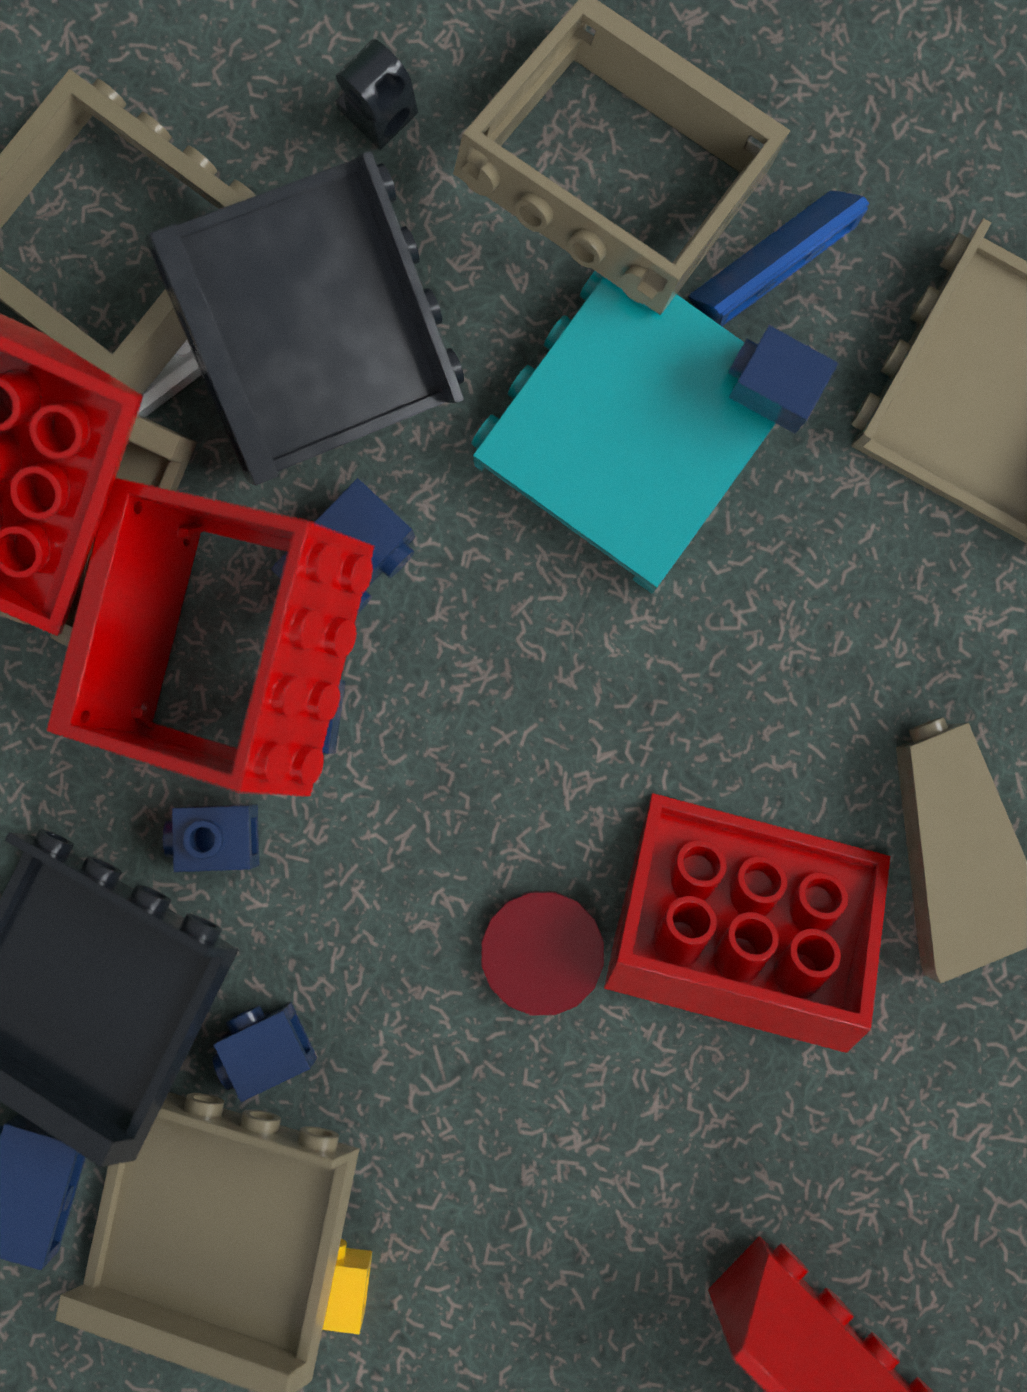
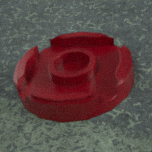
M529 891L508 900L492 916L482 938V968L490 988L509 1007L531 1016L557 1015L578 1006L595 989L604 967V941L594 917L576 900L556 891Z

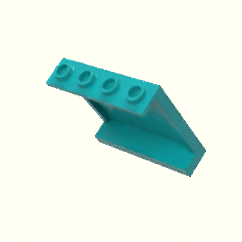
M594 271L579 295L580 298L585 300V303L572 320L563 315L547 336L543 346L550 351L536 369L529 364L524 367L507 393L514 400L500 419L491 414L475 434L471 445L477 448L473 455L474 466L481 471L484 468L489 470L635 575L632 580L650 593H653L776 423L729 398L738 379L728 374V371L744 344L742 340L677 294L664 312L659 315L645 304L638 303L629 298L620 287Z

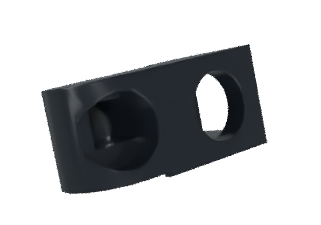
M372 39L336 74V80L344 92L336 100L338 110L379 150L418 114L412 81L408 72L397 57L377 39Z

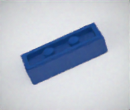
M836 190L829 191L689 294V300L695 308L719 325L724 326L855 229L868 210L869 202L861 195Z

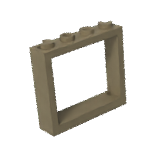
M578 0L462 135L453 174L463 180L473 192L488 197L516 216L526 228L539 232L567 251L576 262L582 266L592 268L620 287L629 298L638 303L645 304L661 315L768 172L790 130L600 1ZM587 25L596 31L594 36L586 31ZM574 60L740 172L673 262L664 258L501 147ZM751 136L764 144L762 149L749 142Z
M71 69L67 71L0 153V229L92 116L218 209L256 195L238 180H233L228 186L214 176L217 173L215 166L192 146L187 145L182 152L169 142L172 137L168 131L147 113L142 111L137 118L124 109L127 104L122 97L105 82L97 78L91 85ZM0 267V302L36 330L48 335L141 395H143L187 340L165 289L112 354Z

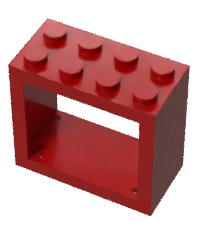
M115 478L96 534L47 732L237 792L310 797L313 785L318 780L323 769L324 755L322 750L329 722L336 714L340 703V690L338 687L346 657L350 654L355 644V621L362 594L368 588L372 578L373 565L371 559L375 546L309 521ZM201 532L288 552L238 748L153 722Z

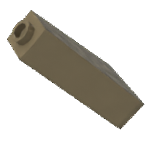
M939 717L911 728L908 731L912 741L896 747L920 965L925 976L940 984L1027 948V860L969 723H958L948 726L944 717Z

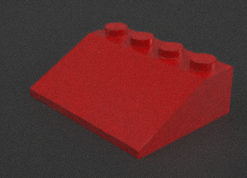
M0 314V611L55 636H59L63 632L144 396L48 335Z
M652 793L616 928L604 989L847 1053L871 1030L891 856Z
M759 1236L708 1289L733 1359L766 1392H933L919 1377H916L909 1384L894 1369L900 1363V1360L875 1333L871 1332L863 1339L848 1324L855 1317L849 1308L827 1287L818 1294L803 1279L809 1270L782 1242L773 1250Z

